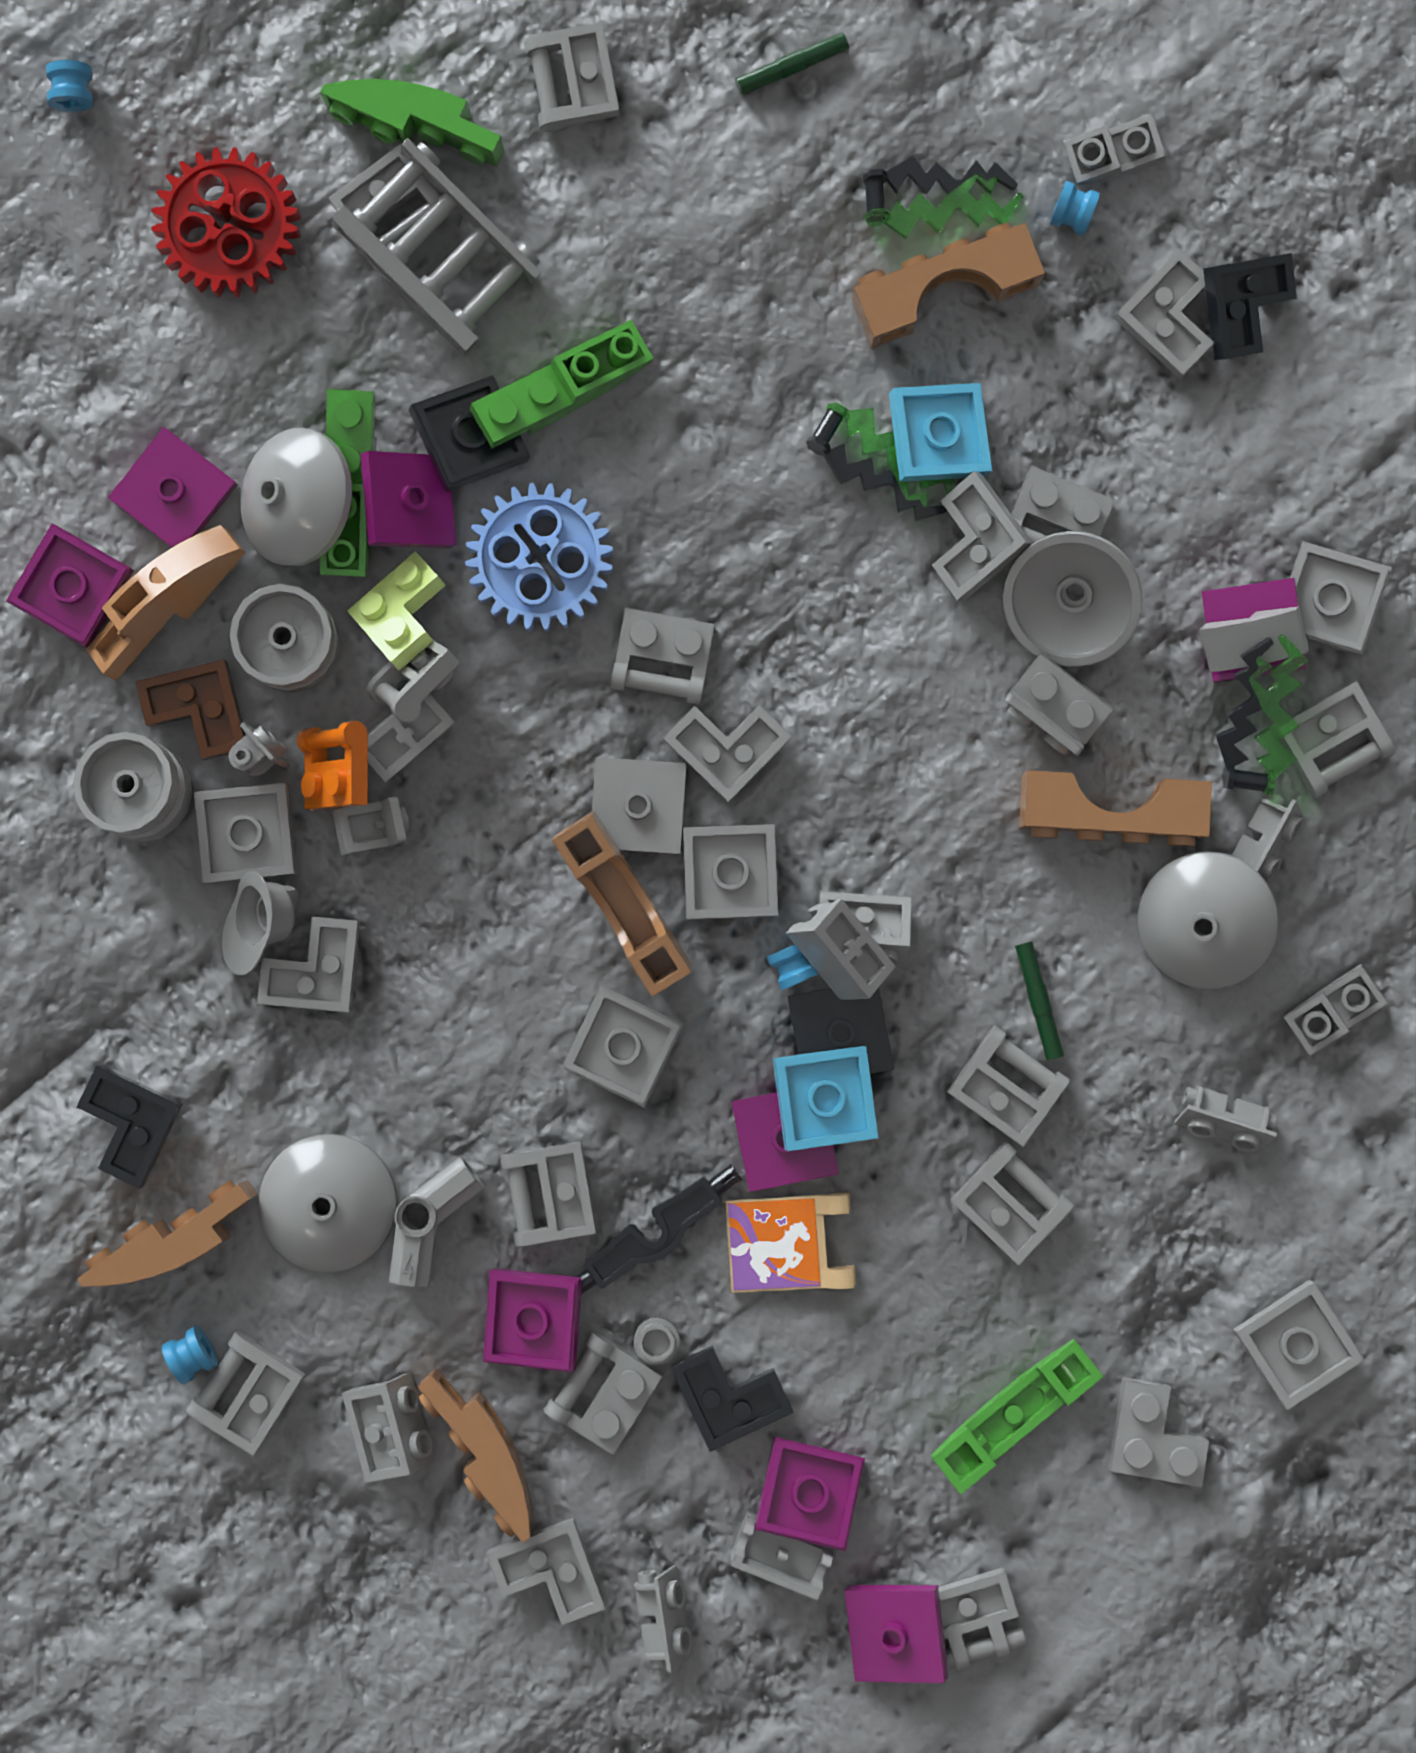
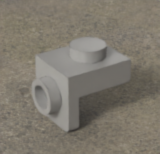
M397 797L368 803L365 806L338 808L332 811L341 856L393 847L406 842L409 821L407 813L403 807H400Z

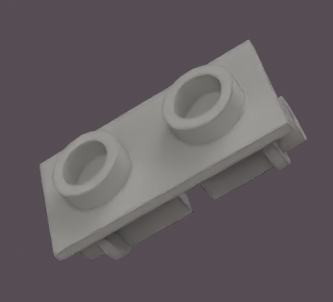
M244 722L240 725L247 734L230 749L229 761L234 768L252 776H261L275 764L285 768L290 766L282 757L288 750L270 730L267 732L262 726L255 729Z
M1270 793L1268 799L1262 798L1247 826L1250 830L1262 835L1260 840L1256 841L1242 835L1231 855L1253 867L1268 883L1274 879L1280 868L1282 859L1278 856L1286 841L1292 843L1296 839L1304 821L1300 817L1302 811L1296 800L1292 799L1288 808L1284 806L1287 800L1275 793Z
M1199 1085L1195 1089L1186 1088L1182 1104L1187 1107L1175 1119L1174 1124L1186 1127L1191 1134L1204 1138L1217 1137L1230 1141L1235 1148L1248 1152L1263 1151L1277 1137V1133L1272 1131L1276 1123V1115L1269 1113L1268 1107L1237 1098L1234 1101L1233 1111L1230 1113L1225 1111L1229 1095Z
M677 1565L671 1566L658 1576H656L655 1570L639 1572L638 1581L634 1584L639 1616H655L656 1622H645L641 1625L645 1659L650 1660L652 1668L666 1666L667 1672L674 1671L689 1659L692 1647V1637L689 1628L685 1625L683 1611L685 1589L683 1583L679 1580Z

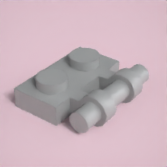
M1003 1567L938 1587L944 1640L948 1639L950 1648L945 1649L948 1669L956 1667L957 1671L971 1667L970 1662L995 1654L997 1659L1011 1655V1649L1027 1645L1021 1626L1004 1631L1001 1623L1019 1617ZM988 1627L990 1636L964 1644L961 1634Z

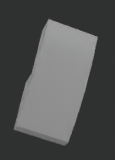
M1152 113L1111 129L1104 125L1064 141L1077 186L1121 176L1166 161V155Z
M1299 607L1256 611L1250 618L1206 623L1199 629L1210 672L1249 667L1240 655L1268 637L1272 638L1274 643L1262 656H1258L1256 660L1257 665L1295 657L1309 651Z
M1359 964L1286 1014L1284 1019L1311 1056L1348 1033L1350 1027L1388 1003L1362 964Z

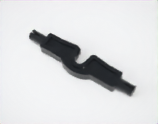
M729 1164L727 1168L709 1181L705 1176H701L682 1191L656 1204L652 1208V1215L662 1231L658 1239H648L638 1229L637 1225L632 1223L627 1225L606 1246L586 1259L584 1263L586 1269L576 1276L582 1278L581 1295L596 1284L601 1289L605 1288L638 1263L655 1262L671 1253L681 1242L686 1228L720 1205L721 1198L719 1195L742 1180L737 1172L722 1182L736 1171L733 1165Z

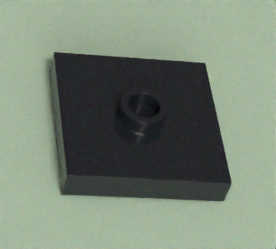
M493 375L410 405V415L446 492L526 463L530 458L521 435L491 448L470 411L471 403L499 390Z
M831 988L787 996L798 1054L866 1046L870 1074L894 1070L879 988L870 999L840 1000Z

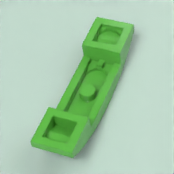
M1072 1339L1036 1363L996 1394L951 1434L930 1457L961 1495L996 1466L994 1461L1063 1404L1069 1406L1104 1376L1079 1344Z

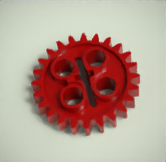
M214 147L212 160L207 162L200 152H196L197 166L191 168L187 163L180 161L179 165L184 175L179 179L174 175L167 174L165 177L173 188L171 191L157 190L156 192L158 197L165 203V206L154 207L151 210L157 219L163 221L151 227L156 237L163 238L155 246L161 255H169L165 264L171 271L180 268L178 277L184 284H187L194 278V287L200 293H203L209 284H211L212 292L218 298H221L225 286H229L236 298L240 297L241 285L247 284L253 293H257L256 279L262 277L266 282L273 284L274 280L269 270L275 267L286 271L287 267L281 259L282 254L296 255L295 248L288 241V239L301 237L298 227L290 224L301 219L299 210L289 207L297 201L296 196L292 190H284L288 182L283 174L273 177L275 169L270 161L265 162L259 167V159L254 152H251L244 162L236 147L232 148L228 159H224L218 147ZM212 187H225L224 193L219 199L215 201L205 200L206 193ZM256 203L267 205L265 212L260 217H246L247 211L252 205ZM197 206L204 209L211 216L194 211L190 212V208ZM212 216L216 217L217 219L223 222H229L231 217H233L236 224L241 229L229 223H225L221 229L216 220ZM197 227L207 228L206 235L202 240L195 243L187 242L188 235L193 229ZM243 230H248L252 233L264 234V236L262 239L258 240L253 237H250L249 234H247ZM239 244L249 246L248 252L243 258L238 260L229 259V253L234 246Z

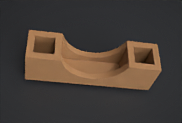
M1003 223L988 230L985 233L986 237L970 243L967 238L947 245L943 249L944 253L927 259L925 254L918 255L901 264L902 269L885 275L883 270H879L860 278L858 281L859 285L854 286L852 301L870 348L872 349L912 334L917 322V307L928 292L939 285L949 282L971 283L984 289L996 302L1038 287L1045 272L1026 223L1012 227L1011 223Z
M1027 770L1022 774L1019 828L1031 829L1030 837L1056 839L1058 838V831L1076 832V840L1104 841L1105 833L1121 834L1122 843L1149 844L1150 836L1168 837L1167 845L1195 847L1196 839L1209 837L1212 781L1164 779L1157 782L1149 799L1138 809L1131 812L1117 813L1101 809L1090 802L1079 788L1074 773Z
M590 812L557 833L552 838V842L575 878L586 888L607 918L624 949L627 959L650 995L653 997L690 974L692 963L596 812Z

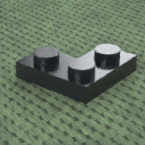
M1292 253L1203 268L1211 337L1214 342V360H1224L1263 352L1258 306L1297 299Z
M97 1065L79 1100L77 1108L117 1126L98 1169L137 1188L144 1187L183 1104L109 1068Z
M713 1345L671 1364L674 1376L710 1452L794 1413L774 1368L732 1387Z

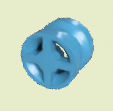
M56 60L46 65V77L51 81V89L47 91V104L51 108L67 112H80L93 107V95L88 91V83L92 81V68L90 65L75 60Z
M1065 181L1050 225L1055 227L1062 225L1072 227L1075 234L1084 237L1100 193L1094 190L1085 193L1077 190L1074 183Z
M795 944L766 957L769 965L777 969L779 974L777 983L780 990L789 988L819 974Z
M198 1326L187 1330L185 1337L181 1340L171 1339L162 1345L164 1359L172 1374L181 1384L185 1385L195 1378L196 1372L202 1369L209 1371L218 1365L217 1354L212 1343Z

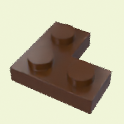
M224 659L135 681L146 726L154 727L191 717L200 756L203 760L228 755L230 749L246 735L240 726L243 722L228 661Z

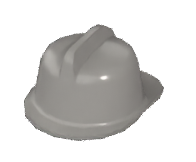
M248 871L241 877L236 897L226 917L222 931L223 957L229 970L235 975H247L252 972L261 960L266 947L282 942L291 935L294 928V911L298 898V891L294 887L266 882L256 871Z

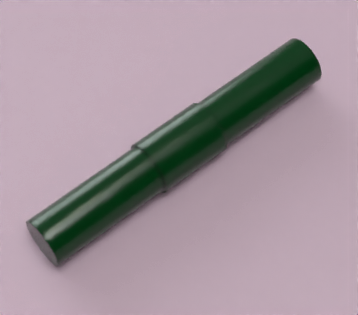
M841 32L807 48L783 56L770 64L735 78L737 88L741 96L782 78H787L808 69V67L849 50L847 38Z
M1033 941L1016 945L1015 949L1027 988L1026 992L1033 1017H1035L1046 1060L1063 1057L1064 1053L1053 1017L1052 1006L1046 985H1044Z

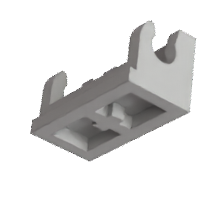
M431 694L421 702V713L416 720L408 723L402 722L391 712L368 732V764L385 783L455 723Z
M842 899L811 907L808 911L813 918L805 923L793 924L786 934L840 1000L870 999L896 966Z
M747 1511L730 1553L731 1566L818 1601L823 1589L822 1581L827 1568L830 1569L832 1564V1548L754 1530L757 1514Z

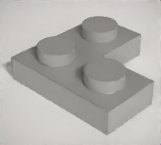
M1180 248L1175 251L1114 317L1118 323L1179 379L1214 344L1202 330L1182 313L1205 288L1203 270Z
M976 471L972 472L940 500L965 537L932 564L955 599L962 602L968 599L1032 544L984 476Z
M760 705L728 737L694 706L669 731L663 740L729 803L792 739V736Z
M312 917L307 962L262 958L257 1004L351 1012L360 921Z
M1123 1377L1108 1469L1115 1473L1202 1487L1209 1441L1202 1437L1164 1431L1171 1387L1166 1384Z
M574 1517L531 1533L530 1538L524 1543L517 1538L487 1550L486 1555L502 1598L546 1582L561 1625L605 1610L606 1608L604 1597Z

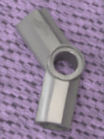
M459 1156L414 1193L402 1200L397 1206L394 1214L396 1229L389 1277L390 1283L409 1287L430 1286L437 1225L485 1188L478 1174L462 1156ZM411 1203H420L427 1208L429 1212L427 1225L418 1227L409 1222L407 1208Z

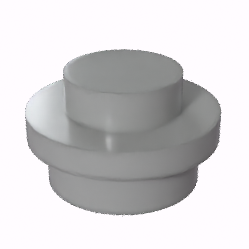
M663 1318L645 1320L639 1325L634 1335V1348L637 1355L649 1364L660 1365L667 1363L676 1355L679 1348L680 1338L676 1327L670 1321Z

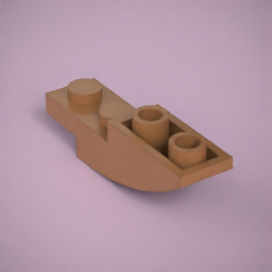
M219 525L201 532L158 556L129 579L105 603L102 609L110 621L86 648V651L105 676L117 681L125 670L135 662L137 656L155 635L165 627L166 622L174 613L188 620L205 603L208 596L223 578L234 569L237 562L246 552L225 527Z
M229 1180L208 1195L212 1204L197 1213L194 1207H192L172 1221L170 1224L175 1230L173 1232L163 1219L151 1225L146 1220H143L122 1235L127 1242L113 1253L109 1247H106L87 1260L85 1265L89 1270L77 1278L81 1286H110L147 1279L178 1268L209 1252L232 1237L222 1224V1221L258 1194L248 1180L237 1186Z
M434 1369L418 1385V1389L422 1392L419 1396L422 1405L433 1417L437 1418L439 1415L443 1417L452 1428L449 1431V1436L463 1453L466 1454L469 1451L473 1453L474 1457L467 1462L463 1470L467 1475V1478L464 1479L467 1488L479 1501L487 1499L497 1511L494 1515L497 1524L509 1537L516 1534L524 1543L530 1538L534 1527L532 1502L520 1457L507 1429L481 1391L468 1402H465L439 1369Z

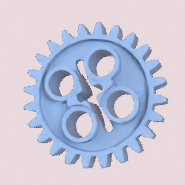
M534 483L529 484L528 496L524 497L521 496L515 487H512L511 502L506 503L497 495L494 497L499 509L496 513L484 508L481 510L482 515L487 521L486 526L472 524L471 526L472 531L480 537V540L466 542L467 549L477 554V557L465 561L467 569L479 571L480 573L473 576L469 582L472 587H486L480 593L478 599L482 604L493 599L495 600L491 609L494 617L507 610V624L511 627L521 617L524 618L527 632H531L536 620L541 621L545 632H550L552 619L558 618L564 628H568L567 614L573 612L581 620L584 619L585 616L581 605L586 602L591 606L597 607L598 601L592 594L593 590L607 591L608 585L599 576L600 574L613 573V566L602 561V558L614 554L613 547L600 545V542L610 536L608 528L594 529L601 519L600 513L594 512L586 516L584 513L587 510L588 501L585 498L578 501L575 505L571 504L572 491L569 488L558 498L555 497V489L552 483L548 484L544 495H538ZM543 516L554 518L557 521L556 530L548 536L536 535L533 532V526L538 518ZM516 525L523 526L542 554L548 552L546 556L550 567L565 584L563 591L557 590L538 562L531 564L533 557L529 548L515 532L514 528ZM512 542L520 547L519 556L515 561L503 563L496 559L497 550L502 544ZM568 553H577L584 558L582 568L575 573H566L559 568L561 558ZM532 579H540L547 584L545 594L537 600H529L523 596L522 590L524 585Z

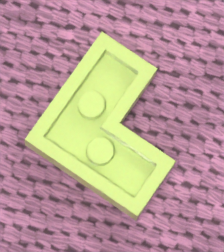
M415 551L347 611L390 662L400 671L434 641L412 615L446 585Z

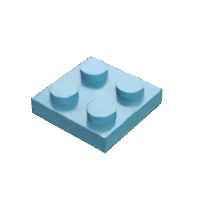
M981 383L893 388L889 392L900 482L967 478L974 471L980 472L983 476H988L992 472Z
M866 1046L772 1058L784 1150L793 1151L878 1138Z

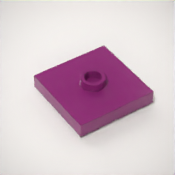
M163 427L108 498L173 548L177 544L199 534L238 484L171 431Z
M366 451L361 454L368 546L451 548L456 546L452 490L445 491L429 454Z
M52 523L6 602L87 648L107 618L102 607L130 579L134 570Z
M1295 578L1202 591L1205 624L1250 618L1256 611L1298 607ZM1302 654L1258 665L1259 669L1249 678L1306 670L1305 655ZM1245 668L1212 672V680L1214 683L1238 680L1234 674Z
M777 1092L731 1101L749 1192L839 1175L833 1145L793 1151L784 1150Z
M500 1268L491 1269L489 1272L483 1362L570 1373L575 1371L582 1278Z
M774 1437L754 1530L846 1551L865 1458Z
M849 1585L845 1589L855 1682H946L948 1679V1668L938 1585Z

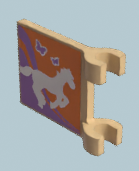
M850 1192L725 1201L732 1293L815 1288H855V1265L828 1266L825 1215L850 1213Z

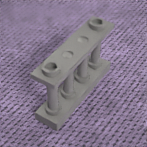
M407 138L401 144V154L409 162L362 210L357 208L352 213L343 204L331 217V225L465 356L478 341V337L473 333L477 328L475 324L477 320L521 275L533 285L542 273L536 267L540 261L523 243L520 242L515 246L437 167L441 163L438 157L424 143L420 142L416 146ZM423 175L442 196L395 244L390 242L385 246L373 234L377 229L375 223ZM457 209L475 229L429 277L423 275L419 279L407 267L411 262L408 257ZM490 242L508 260L507 264L462 310L457 308L452 312L440 300L444 295L442 290Z

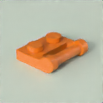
M359 721L342 723L339 728L321 730L320 728L313 727L300 731L297 736V746L305 754V774L301 781L304 810H328L368 805V733L365 725ZM338 746L344 748V759L327 761V748Z

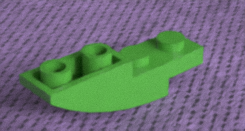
M359 79L324 84L320 92L327 109H329V115L334 119L350 126L353 125L354 121L370 128L369 132L374 137L388 144H394L395 140L401 143L407 138L411 140L417 130L419 137L432 145L442 147L443 143L459 149L458 153L471 163L482 166L484 162H487L496 167L505 151L501 135L470 122L472 116L467 100L442 90L397 80Z
M629 320L554 357L550 365L471 403L470 411L491 448H494L525 432H528L530 435L572 413L636 374L653 362L654 358L633 321Z
M327 389L326 436L339 447L347 461L352 482V499L348 519L341 535L334 545L320 557V575L367 576L370 546H368L361 454L366 451H377V438H374L376 391Z

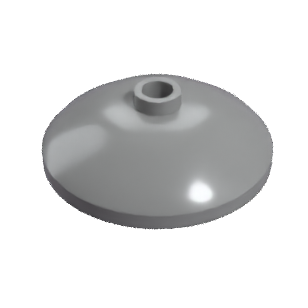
M293 428L273 436L256 453L246 471L242 484L241 516L250 543L265 559L284 566H302L319 559L337 541L348 519L352 499L351 475L342 451L329 437L320 432L305 428Z
M1067 531L1054 533L1032 543L1013 563L1003 590L1005 617L1017 640L1035 656L1038 657L1040 653H1043L1054 663L1062 666L1090 665L1116 653L1132 636L1142 610L1141 583L1129 558L1111 542L1085 532ZM1072 584H1078L1084 589V594L1074 596L1069 592L1068 587Z
M1195 852L1169 862L1155 874L1147 885L1138 911L1140 938L1154 964L1172 979L1188 986L1204 989L1231 986L1245 980L1256 972L1271 953L1279 926L1276 900L1264 878L1241 859L1219 852ZM1202 918L1208 919L1213 925V930L1210 933H1201L1196 927V921Z
M321 1134L307 1137L282 1151L268 1168L259 1194L261 1224L273 1247L293 1264L317 1272L346 1270L359 1265L371 1257L390 1234L397 1208L394 1180L381 1157L364 1143L338 1134ZM318 1198H325L330 1202L331 1208L328 1214H320L316 1210L315 1202Z

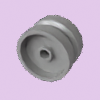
M275 584L259 588L242 601L232 617L229 637L234 657L246 673L274 690L295 693L312 689L329 677L339 660L341 637L336 620L316 597L300 587ZM288 633L291 635V640L284 645L280 638L283 634Z
M130 732L106 735L90 745L78 761L73 779L75 801L85 818L107 832L123 839L138 842L161 839L175 830L188 813L193 795L190 773L181 758L148 737Z

